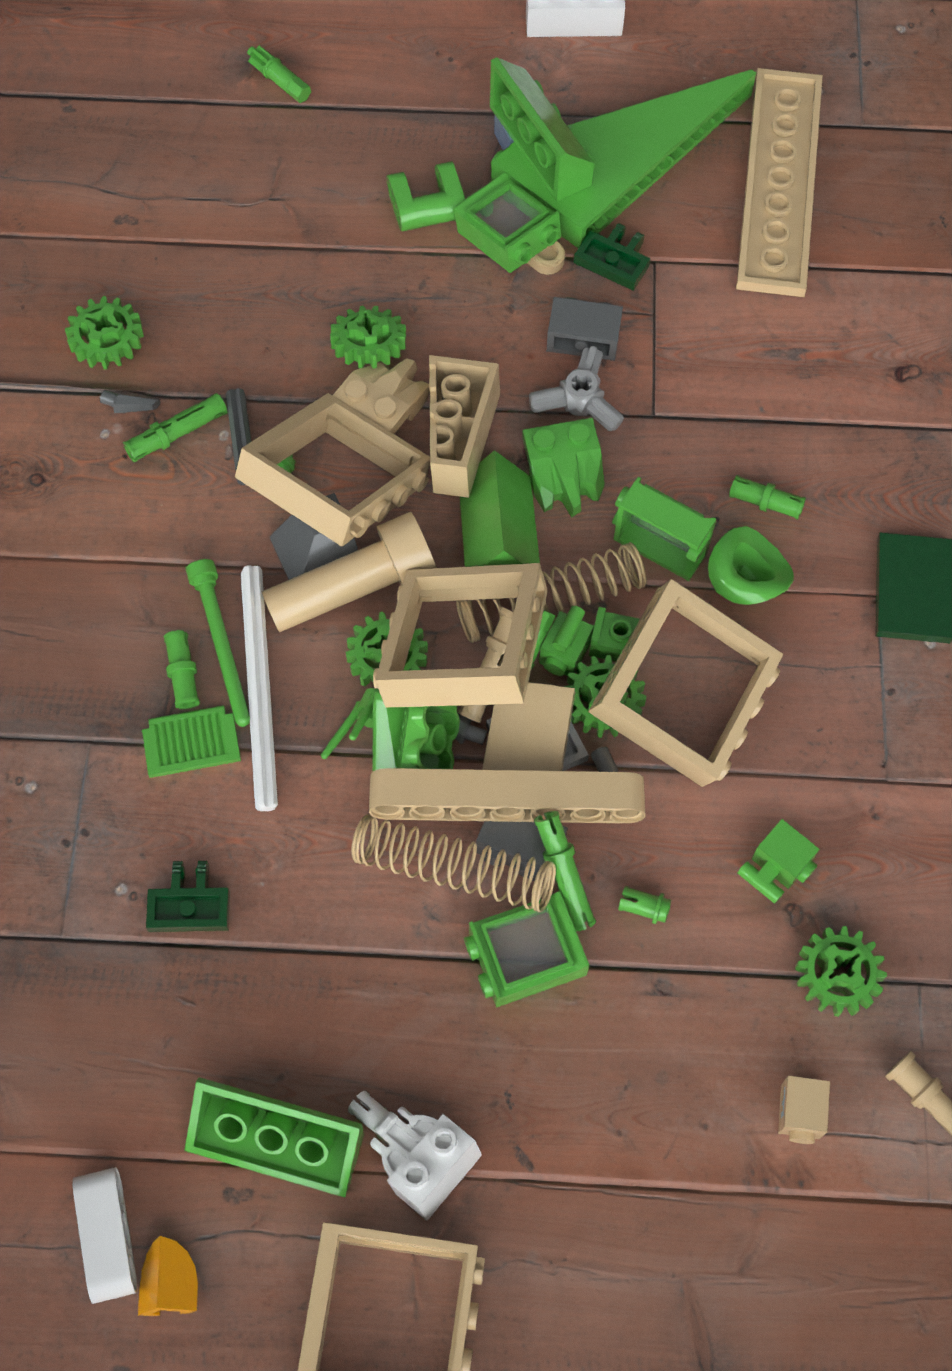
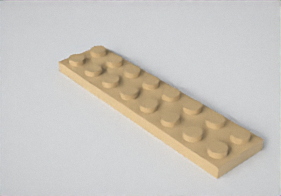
M763 68L757 69L736 282L737 290L797 297L805 296L823 75Z

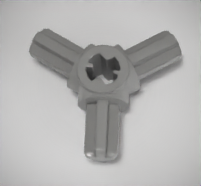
M596 346L583 349L578 368L572 370L565 380H560L559 387L539 390L529 394V404L533 412L564 407L566 412H570L573 415L587 416L590 414L608 431L618 429L624 420L623 415L603 398L604 391L599 388L601 381L597 374L603 353Z

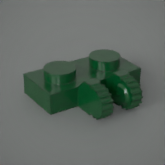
M620 223L615 226L608 238L590 230L574 254L573 263L634 291L650 265L651 258L638 253L645 235L637 232L627 247L619 244L624 238L626 226Z
M207 860L198 861L196 866V888H184L185 867L183 861H173L171 888L148 889L146 929L148 932L229 931L230 891L228 887L208 888L209 867Z

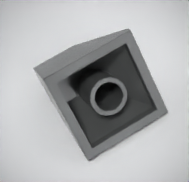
M335 493L326 496L340 505ZM291 515L270 536V541L288 580L358 550L354 538L344 546H340L294 515Z

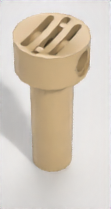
M412 512L376 526L381 541L262 591L266 605L279 633L396 582L403 586L407 570L437 568Z

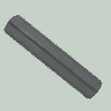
M241 388L229 389L226 392L235 471L237 470L242 447L252 442L245 392ZM237 479L238 484L243 486L246 485Z

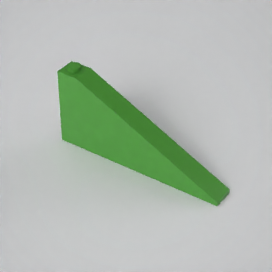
M752 69L567 125V127L570 126L574 129L578 142L585 151L588 150L592 154L595 161V169L593 170L592 186L562 200L556 201L515 142L505 150H500L493 157L491 162V181L506 172L513 182L553 212L557 210L560 218L561 236L576 248H579L590 230L599 234L750 98L756 72Z

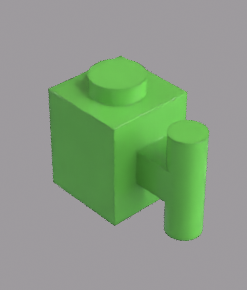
M571 606L568 614L559 611L540 648L539 664L543 665L548 672L557 676H568L569 672L576 673L577 664L582 662L591 644L594 626L582 621L585 611L578 606Z
M781 819L759 844L752 857V860L762 867L760 871L746 861L737 874L775 904L784 894V891L773 881L775 879L778 880L787 889L797 879L804 883L818 866L813 860L820 849Z

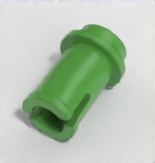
M629 886L624 887L622 892L623 898L637 902L621 898L619 911H626L653 919V924H657L658 921L666 922L672 900L664 898V893L656 896L630 888Z

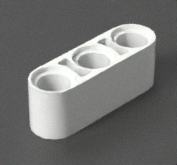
M117 1167L74 1177L72 1181L87 1290L91 1302L94 1304L137 1293V1277L124 1193Z

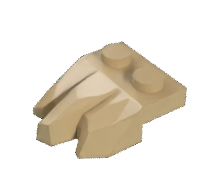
M406 358L392 369H389L388 365L380 362L377 363V368L367 366L352 371L332 396L395 434L406 419L412 421L425 405L430 388L429 384L424 381H412L417 371V365L414 360Z

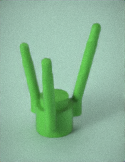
M366 689L361 701L356 702L350 715L321 753V758H328L355 721L356 723L349 735L350 740H355L364 726L373 728L374 691L379 692L378 689Z

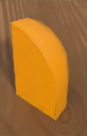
M159 1236L152 1243L143 1264L139 1287L138 1315L160 1316V1310L179 1311L180 1314L197 1311L198 1293L196 1266L188 1251L177 1241Z

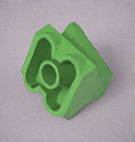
M374 691L372 771L384 768L453 769L454 755L451 747L452 741L458 735L460 726L457 707L386 708L380 693Z

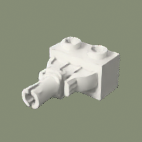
M367 1091L360 1092L356 1097L369 1111L353 1100L349 1105L348 1112L371 1129L384 1144L389 1146H384L375 1137L370 1143L371 1147L382 1156L384 1169L389 1176L386 1181L395 1194L428 1221L482 1156L476 1141L444 1114L436 1120L425 1115H413L402 1106L397 1112L408 1123L405 1124L396 1114L389 1112L373 1099Z

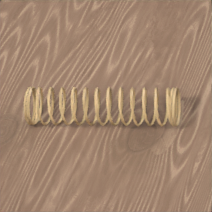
M631 542L623 544L619 547L618 554L608 549L604 558L595 553L592 556L591 563L582 557L579 559L577 567L571 562H567L564 567V573L560 568L554 566L552 567L550 577L542 571L551 585L558 612H563V606L554 585V570H557L564 579L571 606H577L567 577L569 565L578 575L579 586L585 603L587 605L591 603L587 586L581 575L582 561H585L591 570L598 598L601 601L604 600L603 588L594 569L595 557H599L605 566L606 578L611 593L615 597L618 595L614 576L608 566V553L610 552L618 560L620 576L626 591H631L630 579L638 589L644 588L647 582L646 571L636 546ZM622 549H623V558H624L625 566H624V563H623L622 560H621V550H622ZM631 556L637 566L639 579L634 571ZM509 598V600H510V602H511L512 610H513V612H514V609H515L514 598ZM479 599L477 601L485 615L487 627L492 636L494 629L487 612L486 599H482V601ZM493 599L501 618L502 615L499 612L501 609L500 599ZM457 600L458 615L467 639L471 643L477 642V640L480 641V633L473 615L472 600ZM545 601L544 610L549 612L547 603Z
M367 814L360 820L355 830L351 848L352 858L355 863L365 864L366 866H372L376 863L380 870H386L390 867L394 874H400L405 870L409 878H414L418 874L423 882H428L434 878L438 886L448 882L453 890H457L463 885L467 894H471L478 889L482 898H486L493 893V897L497 902L508 897V901L512 906H516L523 901V905L527 910L533 908L534 912L537 911L538 913L546 908L550 900L556 876V867L553 862L545 861L541 865L533 885L531 906H528L526 903V893L531 885L535 871L536 860L534 857L529 859L525 868L522 894L516 902H513L510 892L519 873L521 864L519 853L514 855L510 864L507 891L501 898H498L495 888L504 870L506 862L505 849L500 850L495 860L492 887L488 893L483 894L481 883L490 864L492 852L490 845H487L482 851L477 870V884L472 890H468L466 880L473 868L477 853L475 841L470 843L465 853L462 881L459 885L454 886L451 877L460 860L462 852L461 838H457L451 847L447 865V878L443 882H439L436 874L446 855L448 846L446 834L441 835L436 844L432 863V875L429 878H424L422 870L429 859L433 846L434 835L432 830H428L422 839L418 855V871L415 874H410L407 867L414 857L419 841V829L417 826L410 830L406 839L403 868L400 870H395L393 863L397 859L403 845L405 826L403 823H399L392 834L389 847V864L387 866H381L379 859L383 855L389 841L391 832L390 821L384 820L380 827H378L377 819ZM371 821L370 839L364 852L365 835ZM387 823L386 838L378 855L381 832ZM401 827L400 842L392 857L395 837ZM416 830L414 846L407 860L410 839ZM430 834L428 850L425 859L422 863L424 845L428 835ZM444 839L442 855L436 867L438 851ZM459 842L457 857L451 869L454 850ZM359 844H360V855H361V858H360V859H359ZM473 847L471 862L466 872L468 857ZM374 850L375 860L369 863L367 862V860L370 858ZM487 850H488L486 864H485L483 873H482V875H481V870H482V865H483L484 857H485L486 852H487ZM502 855L500 870L496 878L498 864ZM516 859H517V864H516L515 872H514V875H513V878H512L513 868H514V865H515V862H516ZM531 863H532L530 875H529V878H528V881H527L529 869H530V866H531Z

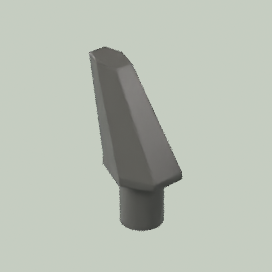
M103 390L100 396V402L114 407V413L149 411L157 409L160 405L159 398L127 391L117 394Z
M458 713L460 726L455 739L460 744H463L465 739L483 745L488 731L471 725V719Z

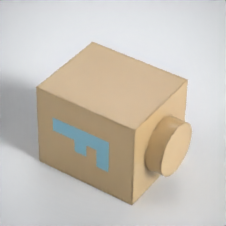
M787 1076L781 1084L778 1134L789 1135V1141L794 1143L814 1144L815 1139H820L827 1133L830 1081Z

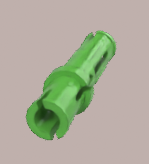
M215 393L206 400L195 404L161 423L156 421L149 425L150 429L124 441V449L132 462L135 463L160 448L162 450L169 448L170 443L227 414V407L221 396Z
M559 812L544 813L546 819L543 820L541 815L534 819L545 848L542 855L545 861L553 862L556 867L555 880L575 930H585L587 928L584 922L587 921L588 926L592 927L596 923V919L593 916L573 858L575 849L573 844L567 841L559 818Z

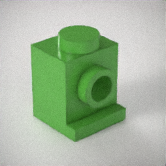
M598 607L589 656L605 659L607 655H611L612 661H617L640 619L605 612L606 608Z

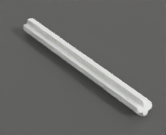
M247 565L243 567L241 572L255 808L258 811H273L278 805L265 604L262 591H264L263 574L259 566Z

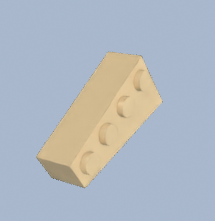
M429 355L430 466L433 493L469 498L500 397L499 364Z

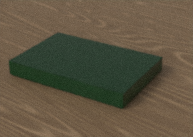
M879 533L877 537L875 637L951 643L952 539Z

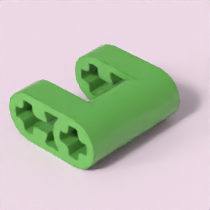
M452 161L435 165V175L439 189L437 193L412 198L404 172L386 176L390 200L401 232L456 220L454 207L464 201L465 196Z

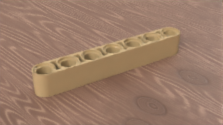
M384 768L375 770L370 775L369 813L378 819L534 822V819L539 815L542 816L543 820L546 819L544 813L550 811H558L560 821L564 823H635L646 817L644 778L640 774L631 772Z

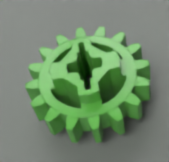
M102 296L99 304H95L92 299H89L88 308L76 307L78 317H68L70 327L65 328V333L68 338L69 348L71 352H75L79 362L87 359L91 368L97 362H101L103 369H108L109 362L112 361L118 367L122 366V357L125 356L128 359H133L132 348L141 349L142 347L139 338L144 337L140 316L138 313L133 312L130 303L122 307L120 298H116L112 303H108L106 296ZM121 321L127 326V329H124ZM83 336L86 337L87 342H89V344H87V343H85V342L83 341V339H82Z
M360 306L359 311L356 313L348 309L347 317L338 315L336 317L337 324H331V349H335V356L337 358L345 356V364L347 365L354 361L358 362V368H363L365 363L370 364L372 368H377V363L380 361L389 365L390 356L400 358V350L406 348V326L401 324L400 316H391L390 309L385 310L383 313L379 312L378 306H374L372 310H366L364 306Z
M384 612L379 613V620L375 622L371 617L366 616V627L363 628L355 625L353 627L355 637L347 638V647L350 649L346 652L347 663H351L350 670L352 676L361 674L360 682L362 686L373 682L374 670L379 668L382 642L387 640L390 630V619H386ZM422 628L414 630L403 671L421 670L419 667L427 666V656L425 653L428 652L427 641H422L424 638Z
M611 655L606 656L604 663H599L598 659L592 656L589 667L579 662L577 664V674L569 672L567 677L569 685L564 686L575 688L576 692L573 705L574 712L571 717L572 724L582 721L584 723V733L589 732L591 728H596L599 738H602L604 730L609 729L614 737L618 736V731L588 712L614 666ZM637 670L627 688L628 693H624L620 702L641 716L643 710L640 707H644L646 702V695L641 694L644 692L645 682L635 681L638 674ZM579 694L582 695L581 699L587 702L588 709L583 706Z
M842 926L838 935H835L830 927L825 928L822 933L823 940L820 936L813 934L808 941L811 947L803 946L799 952V955L805 960L798 961L795 966L796 971L805 974L798 980V987L808 986L810 989L805 999L807 1001L814 998L819 999L818 1010L821 1012L828 1005L833 1006V1013L836 1017L840 1016L844 1007H847L851 1016L858 1013L859 1004L868 1009L874 1003L871 996L878 997L883 991V988L876 982H882L887 977V972L877 969L885 960L884 956H873L871 953L876 943L873 941L864 945L861 942L863 938V932L861 931L856 933L854 937L848 936L846 926ZM838 947H843L851 951L838 949ZM816 958L818 959L817 964L821 968V977L818 979L815 973ZM848 964H852L846 974L836 975L830 979L835 968L840 969ZM862 964H864L865 969H866V982H865V984L863 983V982L865 981V979H864L863 976L861 975V965H862ZM829 991L843 993L844 996L835 995Z

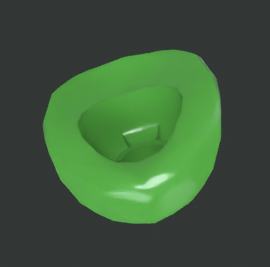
M747 526L733 528L725 533L714 546L709 558L708 572L714 589L722 597L733 603L751 605L768 601L786 592L794 581L793 570L780 551L758 531Z

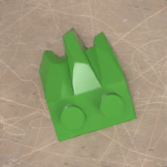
M593 418L522 430V440L530 468L529 476L533 493L544 512L552 509L554 501L559 500L564 504L572 518L581 512L580 496L586 495L592 501H599L605 483L602 453Z

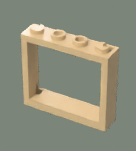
M327 393L242 447L235 478L338 545L344 546L354 537L360 538L374 522H381L394 507H401L414 492H421L429 481L426 475L430 466V456ZM326 432L391 473L395 478L348 511L277 464Z
M540 563L407 570L403 586L398 588L396 610L390 615V630L387 640L382 642L380 665L373 673L374 688L379 689L385 707L524 704L548 592ZM517 598L501 667L403 671L422 602Z
M670 579L656 590L588 712L703 787L716 780L721 781L728 773L732 764L728 759L733 750L738 749L746 739L748 730L745 727L749 719L754 718L764 704V699L761 696L766 687H770L780 673V669L777 666L783 653ZM671 609H674L758 665L708 760L620 702Z
M323 1222L298 1371L320 1370L340 1243L463 1261L448 1371H470L473 1349L464 1348L467 1329L474 1331L476 1329L479 1303L471 1302L473 1284L482 1285L485 1258L477 1257L478 1245Z

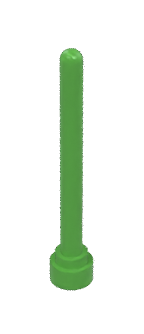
M210 559L197 560L186 567L189 584L200 592L235 722L238 726L245 727L250 723V716L214 590L218 578L215 562Z

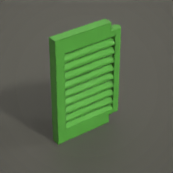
M224 705L148 719L149 728L142 729L149 778L241 761L233 713L226 714Z

